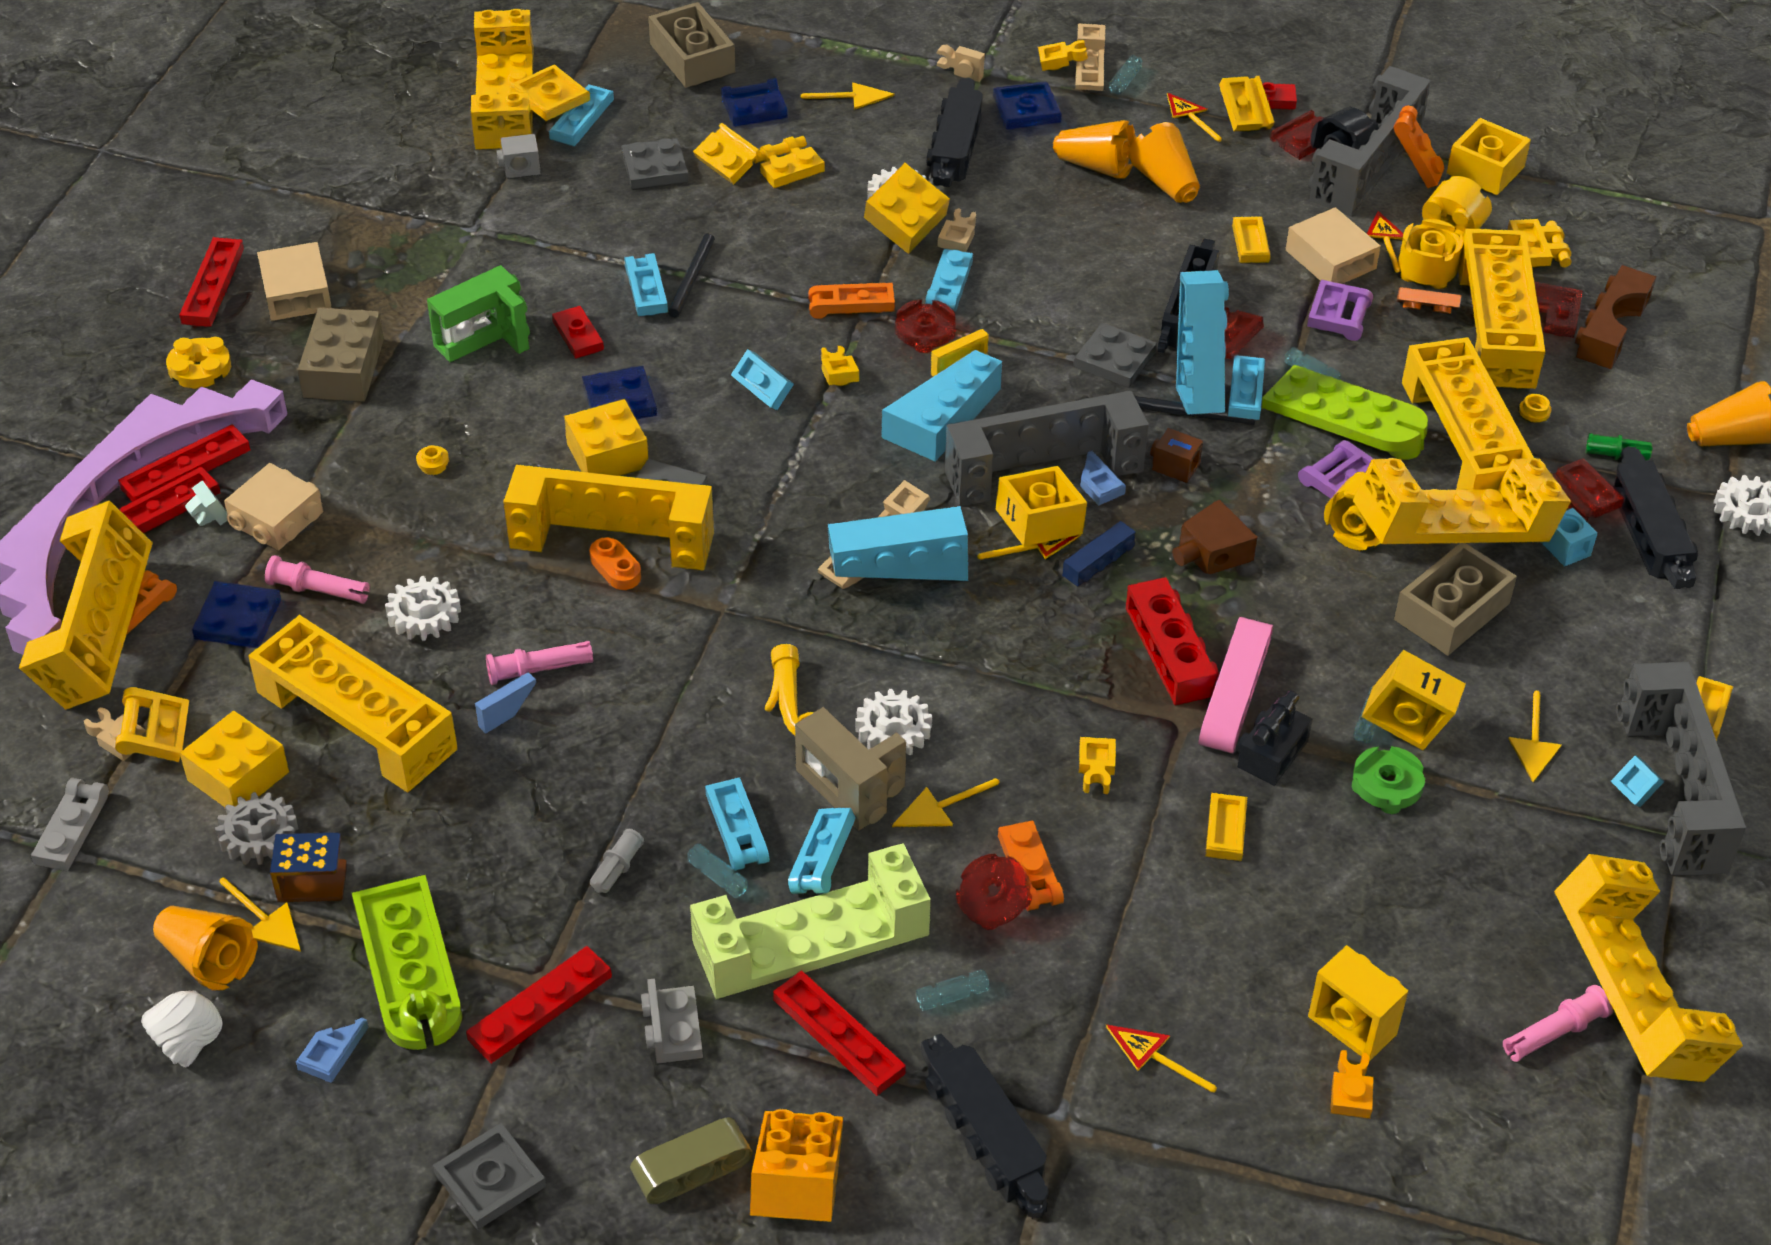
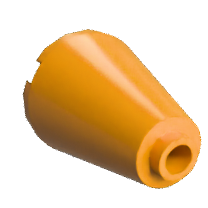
M1126 120L1062 130L1054 138L1053 150L1061 160L1114 178L1124 179L1129 175L1133 166L1128 164V151L1136 139L1133 125H1128L1129 121Z
M1169 122L1159 123L1150 127L1151 133L1145 137L1141 133L1131 144L1128 151L1131 164L1176 202L1187 203L1192 201L1198 194L1200 184L1180 130L1173 123Z
M1765 381L1756 382L1692 415L1691 423H1687V432L1692 442L1696 441L1699 446L1771 444V401L1768 396L1771 394L1770 385Z
M169 906L159 913L153 926L156 939L202 986L211 990H225L229 988L226 984L234 978L241 980L253 964L258 948V942L253 938L252 930H255L253 925L238 916Z

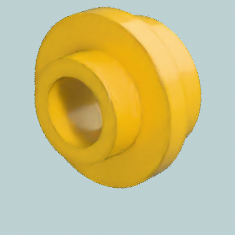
M1530 394L1520 403L1519 413L1530 422L1546 421L1551 415L1550 402L1543 395Z
M431 445L417 453L416 461L424 473L437 475L446 469L449 455L443 447Z

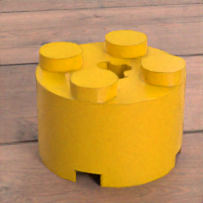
M1452 176L1450 180L1442 181L1422 208L1423 220L1435 219L1447 222L1455 227V233L1459 237L1460 235L1464 237L1465 228L1480 229L1491 214L1492 203L1488 196L1485 198L1480 192L1482 187L1478 183L1463 176Z
M1426 219L1422 220L1420 225L1414 227V223L1408 225L1403 234L1398 260L1401 278L1407 282L1431 285L1436 289L1445 288L1458 272L1464 244L1463 236L1460 235L1459 237L1455 233L1454 226L1441 220Z
M1356 472L1347 479L1328 501L1324 509L1325 523L1327 526L1330 523L1335 531L1333 534L1335 539L1344 546L1359 551L1367 550L1368 547H1376L1380 544V541L1353 502L1365 475L1364 472Z

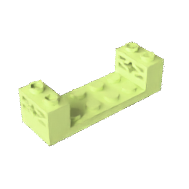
M904 843L868 853V881L736 919L727 895L690 905L692 941L716 999L792 977L801 970L806 973L929 936L930 897Z

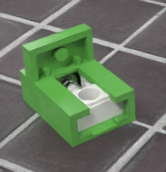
M500 265L427 299L433 345L449 362L455 361L501 338L519 354L529 349L528 335H530V330L526 323L525 315L527 305L523 297L519 295L521 285L514 274H510Z

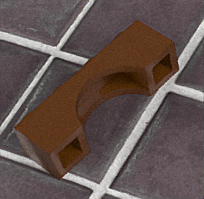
M1624 265L1620 267L1616 276L1610 275L1605 292L1601 291L1595 305L1596 310L1591 309L1587 316L1586 328L1581 326L1577 333L1575 344L1579 345L1576 358L1612 369L1622 351L1627 333V328L1616 319L1625 316L1641 317L1650 301L1657 276Z

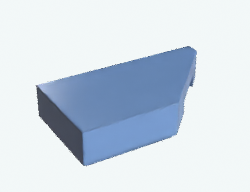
M1089 451L1082 472L1080 487L1098 506L1124 495L1126 485L1093 451Z
M528 672L476 702L478 727L486 734L513 718L536 684V679Z
M360 1018L355 1020V1024L336 1030H333L331 1027L316 1032L296 1061L297 1069L332 1083L369 1028L367 1020Z

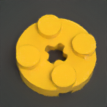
M219 337L180 338L174 342V348L169 352L166 359L170 378L178 380L179 385L185 388L209 387L215 384V378H218L220 375L223 378L226 377L231 369L229 351L225 347L223 340Z

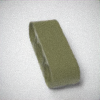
M727 1117L643 1152L633 1160L630 1169L647 1202L659 1204L738 1170L750 1161L753 1152L735 1119Z

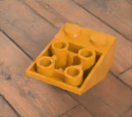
M786 1109L764 1112L751 1173L750 1216L832 1221L843 1117L833 1116L826 1112L814 1114L793 1113Z

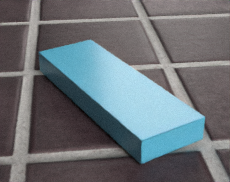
M588 84L585 89L590 92V101L565 112L549 130V138L575 146L614 100L613 91Z
M1234 355L1228 409L1229 417L1260 419L1265 368L1264 358Z

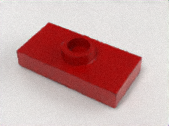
M1262 83L1270 109H1296L1295 84Z
M581 306L552 314L555 327L575 359L604 350L601 337Z

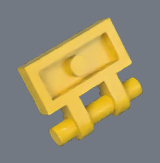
M791 136L783 139L782 143L773 146L770 144L761 146L759 151L762 156L760 158L757 157L753 161L755 164L764 161V163L760 164V171L773 188L825 171V162L812 147L801 149L807 146L804 136L797 138Z
M1538 219L1509 220L1507 230L1526 231L1532 267L1551 266L1552 258L1559 262L1561 267L1571 265L1570 247L1564 243V232L1555 221H1549L1545 226H1541Z

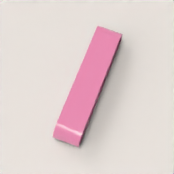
M1239 617L1202 724L1199 745L1234 753L1268 651L1273 631L1272 624Z

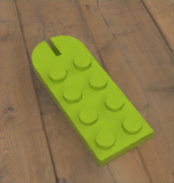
M1293 365L1262 397L1263 409L1380 450L1388 451L1396 459L1410 460L1416 458L1420 451L1424 450L1428 418L1422 409L1304 367Z
M426 875L353 892L352 897L388 1037L395 1044L406 1049H426L423 1027L420 1020L427 1019L434 1046L446 1042L459 1029L462 1021V1011Z

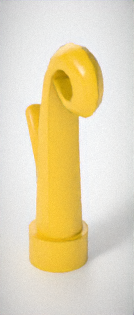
M781 644L774 647L771 651L774 680L765 710L771 712L779 700L784 723L788 730L795 735V724L814 712H807L798 717L797 669L800 665L798 649L791 644Z

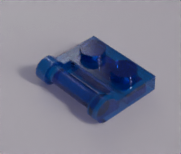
M776 78L767 79L766 83L731 88L730 86L721 87L722 101L733 127L788 118V108L780 93Z

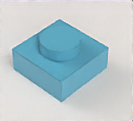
M1636 755L1611 780L1638 807H1641L1665 782L1647 763Z

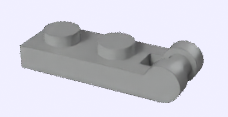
M70 778L68 780L65 795L31 854L34 865L65 871L69 870L108 798L109 788L107 784L94 782L92 785L85 784L84 780ZM82 798L88 799L86 804L79 802Z

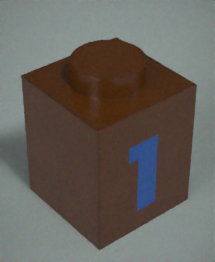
M1167 428L1161 439L1156 438L1151 447L1150 455L1154 457L1152 470L1188 483L1200 465L1203 440Z

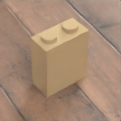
M1335 207L1290 226L1286 251L1320 281L1326 280L1343 284L1377 269L1381 245Z
M318 242L257 252L271 321L317 313L318 308H332Z

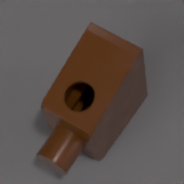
M1219 499L1183 523L1180 546L1175 547L1172 550V554L1179 566L1194 562L1204 573L1213 574L1253 561L1258 537Z

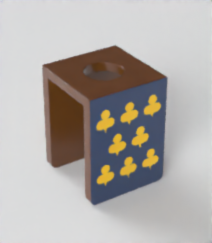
M340 833L275 834L270 875L277 902L341 901L343 899L347 862L345 859H339Z

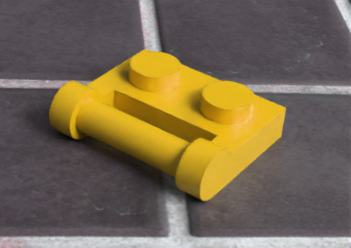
M137 687L125 689L122 699L125 709L121 734L116 737V751L124 755L140 753L179 762L180 752L183 750L189 700ZM140 707L150 708L145 737L135 735Z

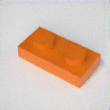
M1403 287L1399 288L1397 302H1403V308L1421 310V305L1434 306L1433 312L1451 314L1452 309L1457 310L1460 307L1461 295Z

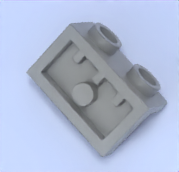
M655 978L647 979L648 993L641 994L643 1017L651 1016L652 1025L645 1026L647 1049L655 1048L656 1064L703 1058L694 986L656 990Z

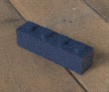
M1118 522L1066 559L1063 563L1062 576L1077 587L1083 582L1089 581L1093 575L1104 570L1108 564L1118 560L1122 554L1134 547L1136 531L1123 522Z

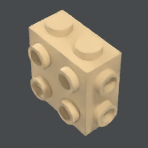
M272 463L267 464L224 500L227 520L234 529L242 530L253 536L259 543L267 544L278 551L323 513L321 493L313 483L305 482L294 476L290 471L281 469Z

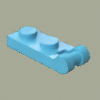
M943 250L931 287L927 291L926 307L936 308V306L946 307L947 311L956 312L973 262V253L959 250Z
M645 254L644 258L634 259V256L624 257L626 273L629 278L637 315L645 316L667 313L668 304L655 254Z
M740 777L705 786L706 797L726 847L733 871L744 869L745 864L757 862L759 865L769 862L766 843ZM751 843L752 848L740 849V845Z
M826 808L818 810L788 879L789 890L792 894H804L807 890H813L817 894L830 891L831 875L856 819L851 808Z

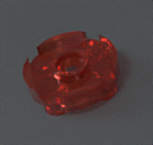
M922 300L908 302L900 307L897 312L895 334L904 343L915 347L916 351L929 353L933 348L945 345L955 337V313L948 305L940 301L932 300V304H922Z
M996 854L983 855L972 861L960 876L963 881L960 884V890H956L957 903L972 922L981 925L984 929L993 930L998 926L1009 923L1023 909L1030 906L1032 902L1029 876L1021 864L1013 857H998ZM990 885L1001 886L998 894L993 897H986L990 893L988 888Z

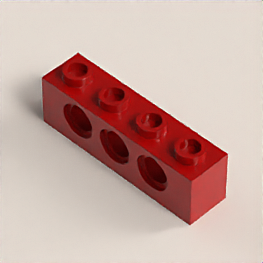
M1166 577L1128 585L1126 610L1174 705L1212 697L1215 683L1219 677V671L1214 661L1210 662L1206 654L1204 640L1202 637H1197L1190 614L1184 612L1178 591L1172 589Z

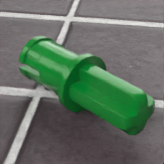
M1589 433L1586 453L1615 457L1614 460H1618L1621 457L1623 448L1630 446L1639 449L1645 461L1651 458L1653 447L1650 442L1622 439V435L1609 437Z

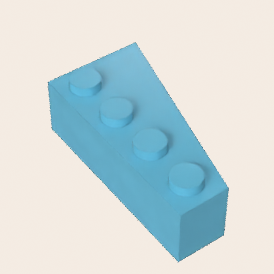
M1218 270L1180 272L1176 389L1187 414L1225 412V330L1227 329V314L1224 311V301L1228 300L1229 288L1227 281H1223Z
M977 350L966 355L882 410V438L936 462L946 451L947 425L973 420L1001 389L1002 361Z
M961 506L828 524L829 549L836 577L968 581V533Z

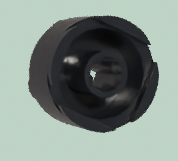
M1349 106L1323 118L1314 125L1311 132V145L1313 149H1321L1330 139L1359 150L1361 145H1366L1369 142L1372 132L1378 130L1379 126L1374 119H1370L1363 111Z

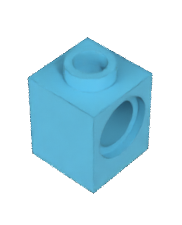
M1574 508L1566 510L1550 542L1541 543L1565 567L1591 556L1597 532Z

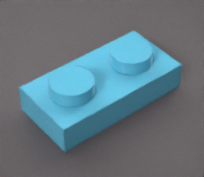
M748 349L731 374L760 400L775 410H778L794 385L758 354Z

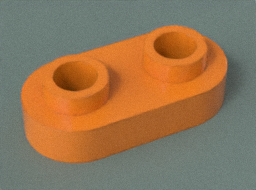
M605 537L597 539L591 544L589 550L591 563L612 587L619 590H629L640 583L641 567L639 562L618 540Z

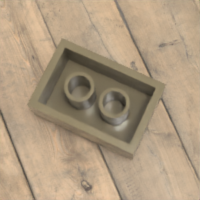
M699 2L648 17L650 45L685 88L735 73L734 44Z
M318 308L298 367L303 398L365 402L384 341L379 311Z
M1460 543L1400 592L1394 620L1448 656L1510 604L1517 576L1468 544Z

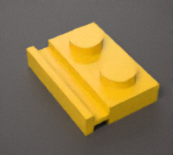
M1248 76L1222 78L1219 87L1233 131L1260 130L1261 127L1271 129L1275 122L1260 76H1256L1253 79H1249Z
M721 123L719 125L720 129L716 133L712 132L693 153L697 159L734 185L753 166L752 162L757 157L760 158L762 154L758 148Z

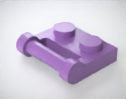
M1321 280L1308 317L1307 326L1323 331L1344 334L1345 338L1351 341L1359 340L1363 332L1362 322L1366 309L1372 304V292L1359 287ZM1347 301L1355 303L1351 320L1342 318Z
M1343 440L1334 447L1333 452L1313 466H1306L1298 472V478L1304 486H1313L1331 499L1345 481L1356 472L1366 473L1371 460L1374 458L1350 442ZM1340 461H1345V462H1343L1341 465H1339L1338 467H1336L1335 469H1333L1331 472H1329L1328 474H1326V475L1323 474V473H1325L1326 471H1328L1330 468H1332L1333 466H1335L1336 464H1338Z

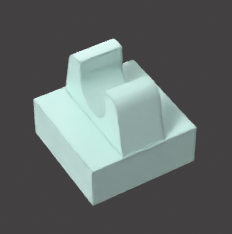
M202 480L192 489L196 495L185 505V508L197 523L203 526L216 520L221 526L228 521L227 511Z

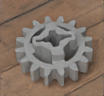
M256 792L251 794V800L245 801L240 796L237 798L238 805L236 807L229 804L225 806L227 815H218L219 826L215 827L222 852L228 851L231 860L241 856L242 863L246 865L251 858H256L258 865L263 863V857L269 856L272 859L275 834H295V830H298L297 819L292 805L286 806L283 797L273 801L272 795L269 792L266 793L263 799H258Z

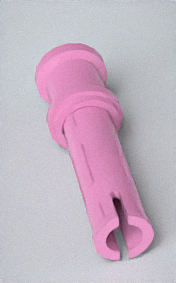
M274 555L269 559L265 570V582L268 585L273 586L278 583L290 586L296 592L309 589L364 604L368 598L367 594L359 593L355 590L369 592V583L311 570L310 566L304 562L293 564L282 561L281 557Z
M590 641L531 652L515 649L513 654L493 657L492 654L486 655V665L491 685H497L499 680L521 677L528 672L536 673L577 664L593 663Z
M1591 985L1586 989V993L1574 1000L1566 999L1562 1001L1557 1012L1512 1037L1504 1039L1503 1048L1507 1055L1515 1052L1516 1054L1512 1055L1510 1059L1518 1062L1528 1054L1570 1031L1582 1032L1591 1021L1599 1017H1609L1613 1013V1007L1605 991L1598 985Z

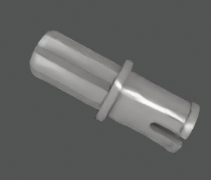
M625 829L612 850H607L604 853V861L590 879V885L594 888V891L597 893H607L621 873L629 870L630 860L644 844V839L640 833L633 829Z

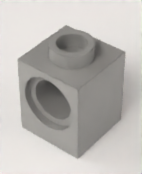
M535 134L500 138L502 149L496 150L498 167H504L506 178L541 174Z

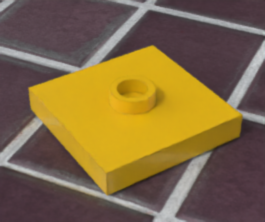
M555 64L510 84V93H529L530 109L545 121L590 101V92Z

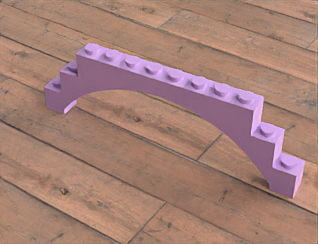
M251 379L233 398L201 386L183 405L150 394L141 404L137 405L101 443L96 445L93 451L78 463L60 483L55 485L53 490L0 540V608L3 615L12 618L5 628L13 651L23 655L27 642L61 628V619L54 617L53 593L59 563L66 549L60 542V538L67 517L96 506L119 486L118 479L231 424L241 434L259 431L269 434L288 415L283 391Z

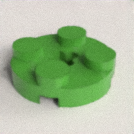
M1379 746L1367 749L1355 762L1352 780L1353 791L1363 800L1381 808L1387 814H1397L1401 808L1409 807L1417 802L1425 786L1424 768L1420 760L1409 751L1399 747L1391 746L1390 751H1378ZM1381 775L1386 777L1393 775L1395 776V781H1387Z

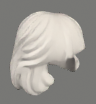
M179 991L167 996L146 1011L141 1020L147 1034L150 1035L157 1046L162 1047V1052L171 1059L173 1064L179 1063L183 1067H188L195 1061L202 1048L218 1036L223 1025L222 1018L215 1005L196 991Z

